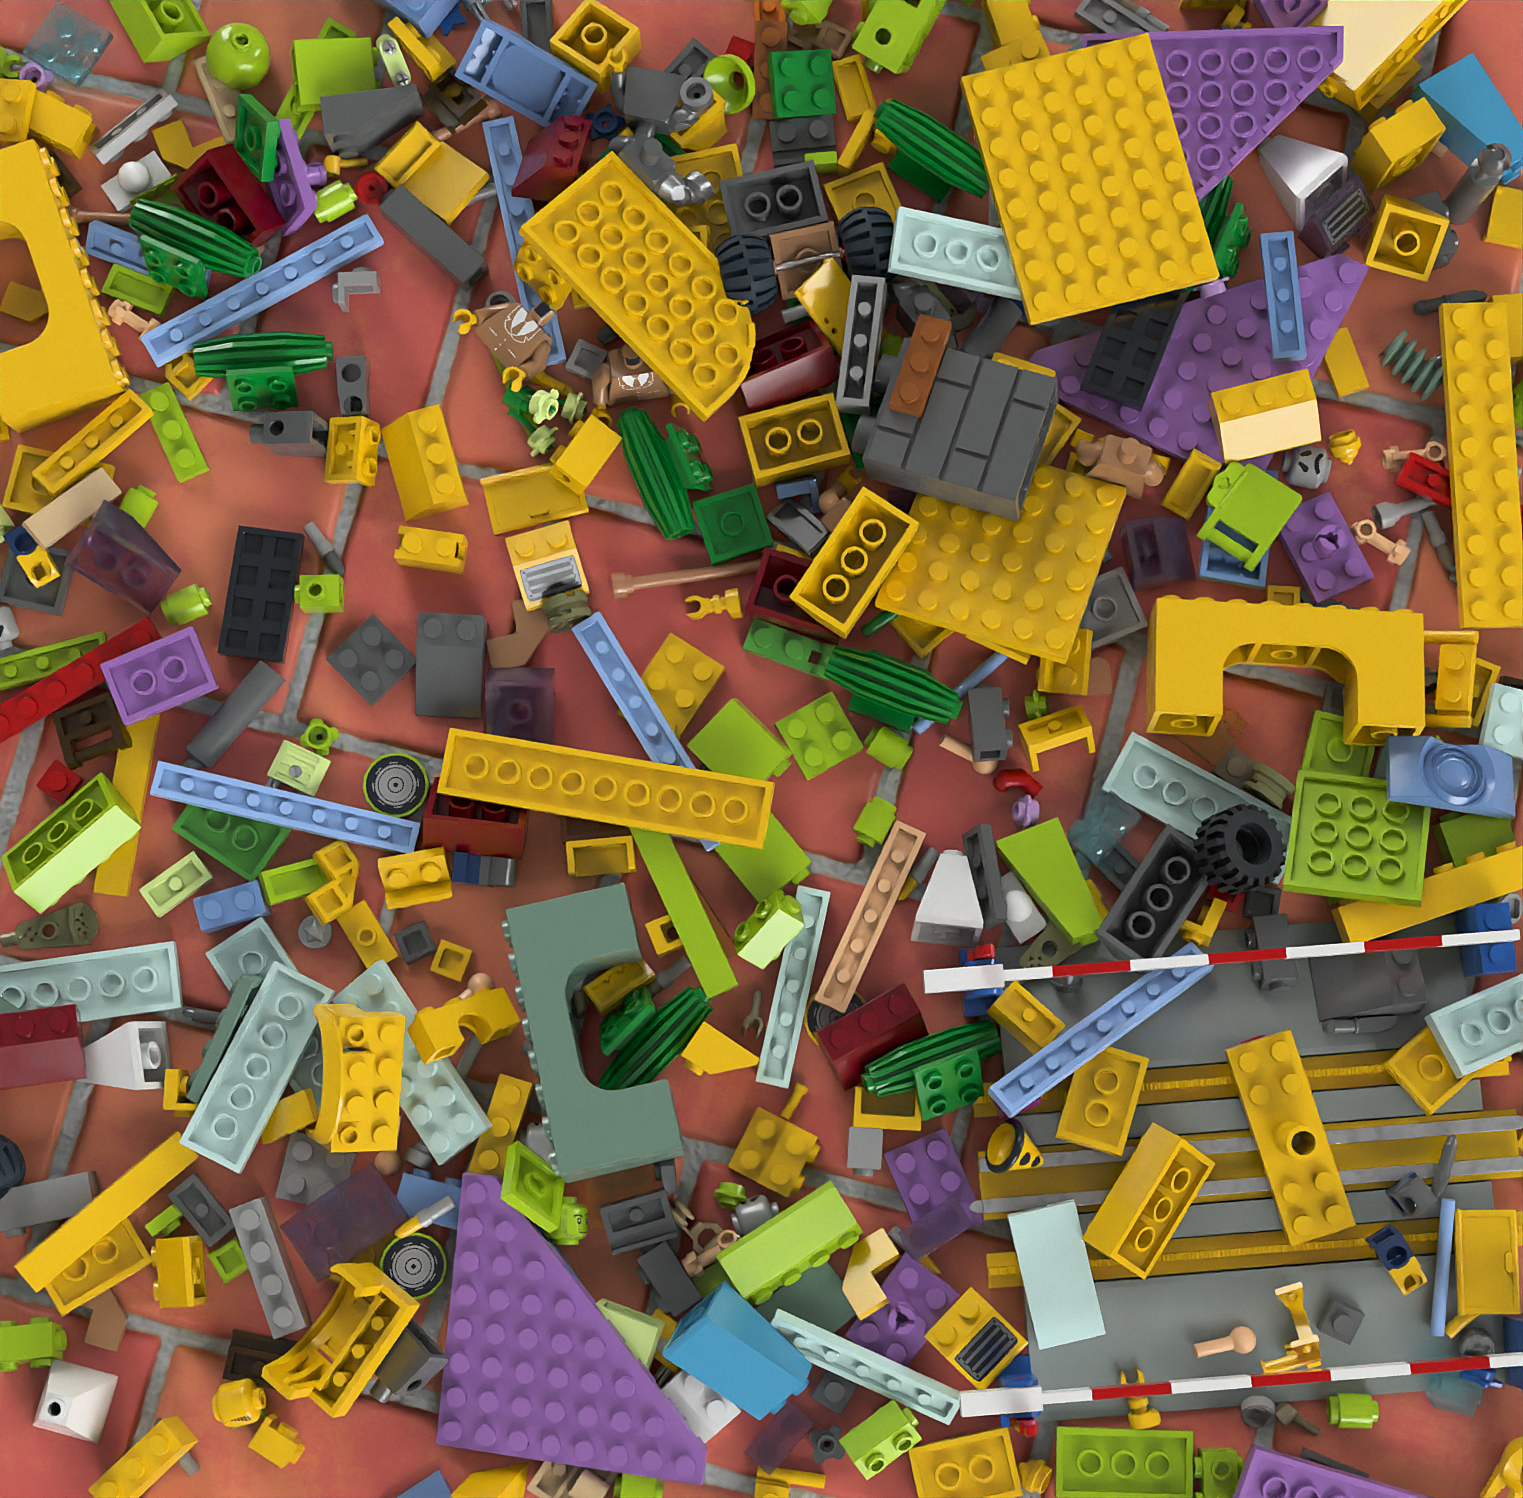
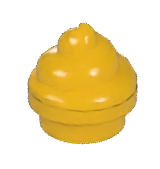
M1344 430L1329 437L1330 444L1328 445L1331 455L1339 458L1343 463L1352 464L1358 454V449L1361 447L1360 437L1356 436L1355 430Z
M1031 1459L1027 1463H1018L1016 1466L1022 1487L1030 1493L1036 1491L1042 1494L1050 1482L1053 1469L1048 1467L1047 1462L1042 1459Z

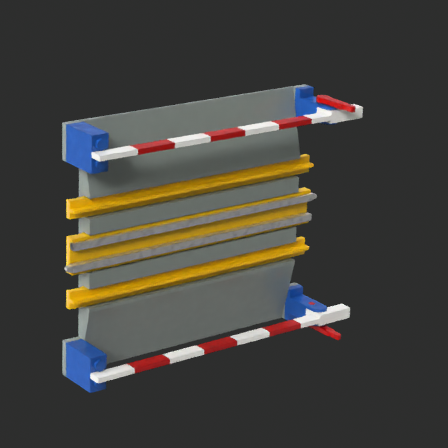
M1509 902L1469 906L1364 942L1343 943L1335 921L1288 925L1293 946L1288 948L1248 949L1245 942V929L1248 928L1216 930L1208 947L1202 944L1197 946L1203 953L1199 955L1170 957L1188 944L1183 940V936L1179 934L1174 936L1161 958L1119 961L1112 956L1104 944L1097 940L1079 949L1057 966L1041 967V965H1038V967L1033 968V965H1030V968L1019 969V959L1031 945L994 948L993 944H986L972 949L958 950V968L923 970L924 994L961 991L963 1018L989 1016L986 1011L1010 986L1011 981L1026 980L1021 986L1066 1025L1054 1038L1055 1040L1145 975H1139L1135 971L1214 965L1210 973L1110 1045V1047L1149 1058L1121 1158L1055 1137L1073 1073L1041 1095L1039 1106L1011 1117L1021 1122L1025 1132L1043 1156V1165L997 1174L991 1172L986 1165V1151H976L981 1200L972 1202L969 1205V1209L973 1212L982 1213V1220L1007 1218L1008 1214L1074 1199L1083 1235L1152 1122L1183 1138L1213 1161L1215 1166L1145 1280L1084 1241L1106 1332L1104 1335L1039 1350L1016 1252L986 1253L989 1289L1021 1286L1025 1336L1028 1342L1026 1345L1027 1353H1019L995 1378L996 1388L958 1391L960 1415L962 1417L999 1414V1425L1001 1427H1012L1025 1436H1036L1038 1432L1037 1422L1128 1415L1133 1409L1129 1408L1127 1401L1130 1397L1140 1396L1148 1397L1149 1404L1146 1407H1154L1159 1412L1241 1406L1242 1401L1251 1396H1264L1271 1399L1274 1403L1327 1399L1328 1396H1335L1336 1393L1378 1395L1477 1387L1480 1385L1460 1377V1373L1463 1372L1462 1370L1494 1368L1497 1371L1494 1379L1523 1390V1313L1480 1314L1452 1339L1445 1331L1442 1337L1430 1335L1441 1199L1450 1198L1456 1200L1455 1209L1495 1210L1492 1183L1485 1180L1523 1177V1156H1519L1516 1129L1523 1128V1116L1517 1115L1516 1109L1477 1112V1110H1483L1480 1079H1473L1510 1075L1508 1061H1512L1511 1055L1480 1068V1072L1431 1116H1427L1382 1066L1386 1060L1427 1025L1424 1019L1427 1015L1468 997L1464 978L1492 976L1517 970L1514 941L1521 940L1519 929L1512 930ZM1052 945L1043 947V952L1046 956H1053L1056 952ZM1418 949L1427 1003L1420 1013L1396 1015L1398 1018L1397 1023L1389 1030L1380 1032H1358L1357 1034L1350 1032L1328 1035L1322 1030L1324 1022H1319L1309 957ZM1295 959L1298 979L1294 986L1290 987L1289 991L1283 993H1271L1270 990L1260 991L1258 980L1254 981L1252 978L1251 962ZM1080 976L1083 979V984L1076 988V991L1073 993L1057 991L1056 986L1052 985L1050 978ZM997 1022L998 1036L1002 1049L1000 1051L1003 1078L1034 1054ZM1285 1029H1291L1356 1224L1355 1226L1293 1247L1288 1245L1224 1052L1225 1049L1240 1045L1242 1041L1257 1035L1267 1036ZM996 1082L983 1083L985 1096L979 1097L972 1103L973 1118L999 1116L993 1099L988 1094L989 1087ZM1299 1132L1292 1138V1147H1295L1300 1140ZM1455 1135L1458 1139L1457 1150L1446 1189L1437 1198V1202L1416 1217H1403L1385 1191L1410 1172H1415L1417 1176H1420L1431 1190L1433 1176L1439 1163L1443 1145L1448 1136ZM1522 1210L1516 1211L1518 1246H1523ZM1390 1223L1404 1237L1427 1279L1425 1284L1405 1296L1397 1289L1383 1265L1365 1241L1366 1238ZM1454 1229L1445 1325L1458 1315ZM1301 1282L1303 1286V1306L1311 1330L1319 1338L1322 1365L1308 1369L1307 1365L1287 1371L1264 1373L1260 1360L1267 1362L1287 1356L1284 1345L1299 1340L1292 1314L1276 1296L1275 1289ZM1331 1297L1362 1310L1365 1314L1350 1345L1317 1329V1325ZM1239 1326L1250 1328L1256 1335L1254 1349L1246 1354L1229 1350L1196 1358L1193 1353V1344L1227 1337L1233 1329ZM1135 1367H1138L1143 1373L1145 1383H1136L1138 1375ZM1121 1371L1124 1372L1128 1384H1121L1119 1379Z

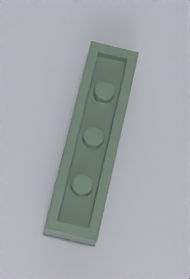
M252 974L242 976L233 983L229 991V996L231 997L226 1009L221 1011L216 1020L215 1026L218 1028L215 1035L203 1048L202 1057L204 1059L201 1066L194 1071L189 1079L188 1087H190V1090L187 1094V1099L197 1104L200 1103L264 979Z

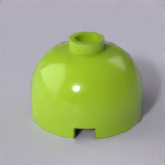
M234 22L224 25L214 32L206 50V65L211 76L226 83V87L237 90L256 87L269 71L271 64L270 46L265 36L255 27L246 23Z

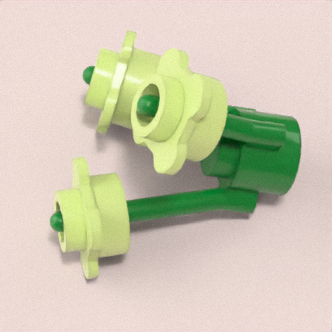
M510 384L502 400V403L509 407L507 414L517 419L532 434L527 441V444L533 448V451L530 453L532 457L536 456L539 452L544 455L553 449L557 442L554 435L558 428L553 427L550 430L544 424L536 429L522 415V412L526 414L530 412L534 415V422L540 424L544 419H552L560 406L563 407L561 417L569 419V423L572 425L575 419L581 420L583 414L587 413V402L582 400L584 394L581 392L578 395L569 392L565 401L558 398L559 392L556 389H552L548 393L543 390L537 391L528 385H522L518 392H514L511 390Z

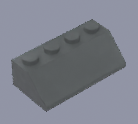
M1169 824L1165 825L1095 932L1112 956L1119 961L1161 958L1209 884L1206 881V874L1201 875L1198 869L1201 867L1199 861L1195 862L1194 854L1197 853V849L1193 848L1194 842ZM1152 970L1135 971V972H1136L1137 974L1141 975V974H1145V973L1152 972Z

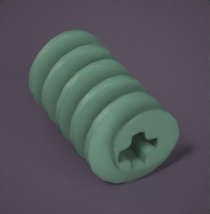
M1404 330L1380 353L1379 356L1385 355L1381 365L1386 367L1394 363L1391 374L1395 376L1404 372L1401 383L1406 384L1413 380L1410 391L1415 393L1422 389L1423 393L1420 401L1424 402L1443 383L1442 366L1437 369L1433 368L1437 360L1435 356L1426 361L1424 360L1427 352L1426 348L1415 352L1414 349L1418 341L1413 339L1406 343L1405 339L1408 331Z

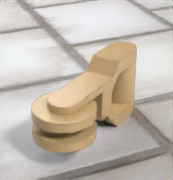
M675 1199L673 1202L676 1204V1208L670 1206L674 1221L692 1238L693 1249L698 1254H701L718 1245V1236L724 1230L716 1222L702 1223L700 1220L688 1229L686 1227L688 1225L686 1218L689 1217L693 1220L695 1216L683 1203ZM712 1228L717 1234L702 1247L698 1243V1235L704 1229Z

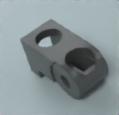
M365 355L336 357L337 388L341 416L369 417V360Z

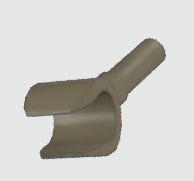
M754 991L750 1013L744 1019L740 1030L742 1037H744L747 1027H752L756 1030L755 1040L760 1036L763 1027V1021L759 1017L762 991Z
M1282 1402L1275 1408L1276 1418L1285 1427L1294 1420L1296 1424L1314 1436L1319 1434L1320 1429L1304 1419L1287 1402Z

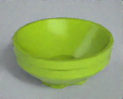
M725 54L714 57L708 62L703 72V78L726 101L724 113L735 114L748 107L755 95V79L745 61L738 56ZM735 71L741 73L744 78L743 89L737 87L734 82Z

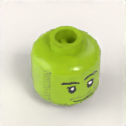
M563 1196L559 1228L551 1233L544 1230V1235L552 1239V1244L579 1245V1240L587 1236L588 1208L583 1204H577V1197Z

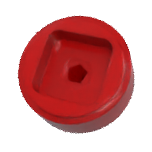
M369 171L358 177L355 191L361 201L373 205L381 202L383 196L388 192V186L383 176L377 172Z

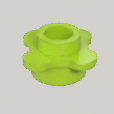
M1035 689L1033 690V695L1025 696V707L1029 721L1050 714L1046 695L1041 696V693Z
M314 718L310 721V726L305 734L300 737V743L303 747H311L316 750L317 755L324 757L329 754V747L333 741L338 740L339 731L335 727L330 728L326 726L322 719ZM319 734L323 736L322 740H317Z
M721 1182L719 1189H715L713 1199L718 1201L721 1207L735 1210L739 1202L747 1201L745 1196L746 1189L735 1183Z

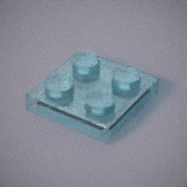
M57 1L24 49L23 54L28 59L79 89L114 37L108 30Z

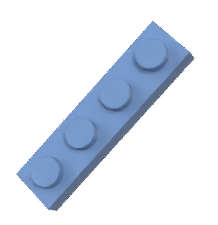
M98 220L89 223L85 246L87 254L149 276L139 236ZM206 269L205 276L207 289H209L212 270Z
M1293 231L1260 234L1259 242L1272 363L1305 360L1307 353Z

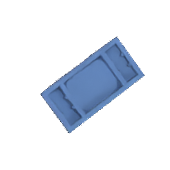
M485 17L454 75L545 128L560 116H581L598 82L567 61L549 54L520 34Z
M1266 469L1265 473L1277 480L1278 471ZM1212 483L1208 488L1207 495L1212 489ZM1206 503L1205 522L1208 520V518L1214 511V509L1208 506ZM1219 521L1215 526V529L1252 553L1257 548L1256 544ZM1208 539L1206 541L1201 540L1198 579L1264 590L1269 548L1256 568L1250 572L1243 567L1245 563Z
M1388 736L1385 739L1387 800L1509 820L1516 817L1512 756L1483 744L1454 745L1444 743L1432 736Z

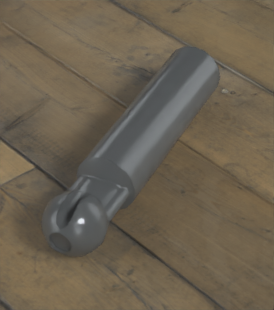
M1492 143L1487 145V150H1481L1479 157L1472 162L1445 199L1449 208L1448 219L1450 224L1463 225L1468 222L1502 178L1503 170L1506 171L1511 166L1512 154L1509 148L1503 144Z
M996 296L959 351L979 356L982 359L992 360L993 354L999 350L1022 316V310L1006 297Z
M259 660L185 749L188 759L182 766L196 770L201 768L212 769L286 680L263 661Z

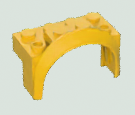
M316 1004L312 1014L317 1020L321 1032L323 1083L318 1121L315 1129L305 1127L307 1136L321 1144L331 1153L397 1150L406 1016L398 1011H363L354 1004ZM364 1047V1051H343V1049Z
M371 1262L360 1264L342 1263L332 1266L330 1271L339 1273L342 1279L325 1310L307 1333L287 1353L263 1367L261 1377L287 1400L309 1397L332 1418L345 1416L421 1305ZM319 1348L334 1360L332 1364L318 1352Z

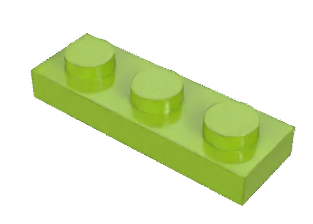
M169 381L140 394V398L153 411L154 415L150 418V421L179 483L181 484L209 471L208 464Z

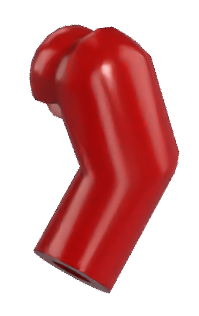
M1021 768L1002 769L997 772V777L993 779V786L997 791L1006 792L1009 787H1020L1032 799L1044 788Z

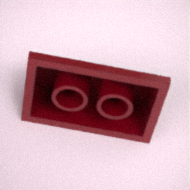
M576 115L560 116L528 141L513 184L511 196L552 201L585 174L592 154V120L583 119Z
M231 143L208 149L170 186L187 211L226 227L256 248L267 242L286 224Z
M810 318L755 341L750 368L738 389L750 414L771 409L786 401L797 400L803 394L817 388H825L834 381L839 380L840 371L831 345L815 321Z
M765 547L745 607V616L753 619L756 618L824 642L839 645L841 639L839 635L817 622L789 598L812 562Z
M440 777L434 778L423 816V849L443 846L444 851L462 852L472 855L522 860L527 840L530 810L441 795L437 793Z
M904 982L891 987L812 1033L844 1091L862 1082L861 1075L865 1074L866 1065L901 1045L929 1035L922 1014Z
M76 1004L0 1014V1090L87 1078L81 1013Z

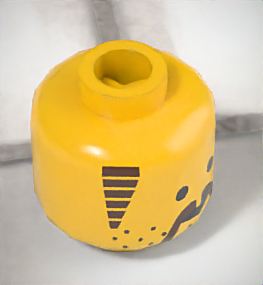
M248 1378L220 1385L217 1394H214L212 1398V1409L216 1420L222 1421L228 1428L258 1421L262 1409L266 1407L264 1390L258 1388L256 1383Z

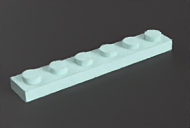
M798 885L795 899L801 904L805 924L800 934L792 938L784 948L756 1082L787 1089L789 1087L831 892Z
M777 1309L770 1322L809 1362L885 1397L894 1399L896 1402L942 1423L950 1425L960 1407L958 1390L783 1310Z

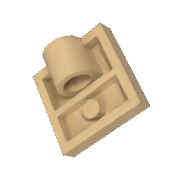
M544 1461L527 1489L539 1498H603L619 1472Z

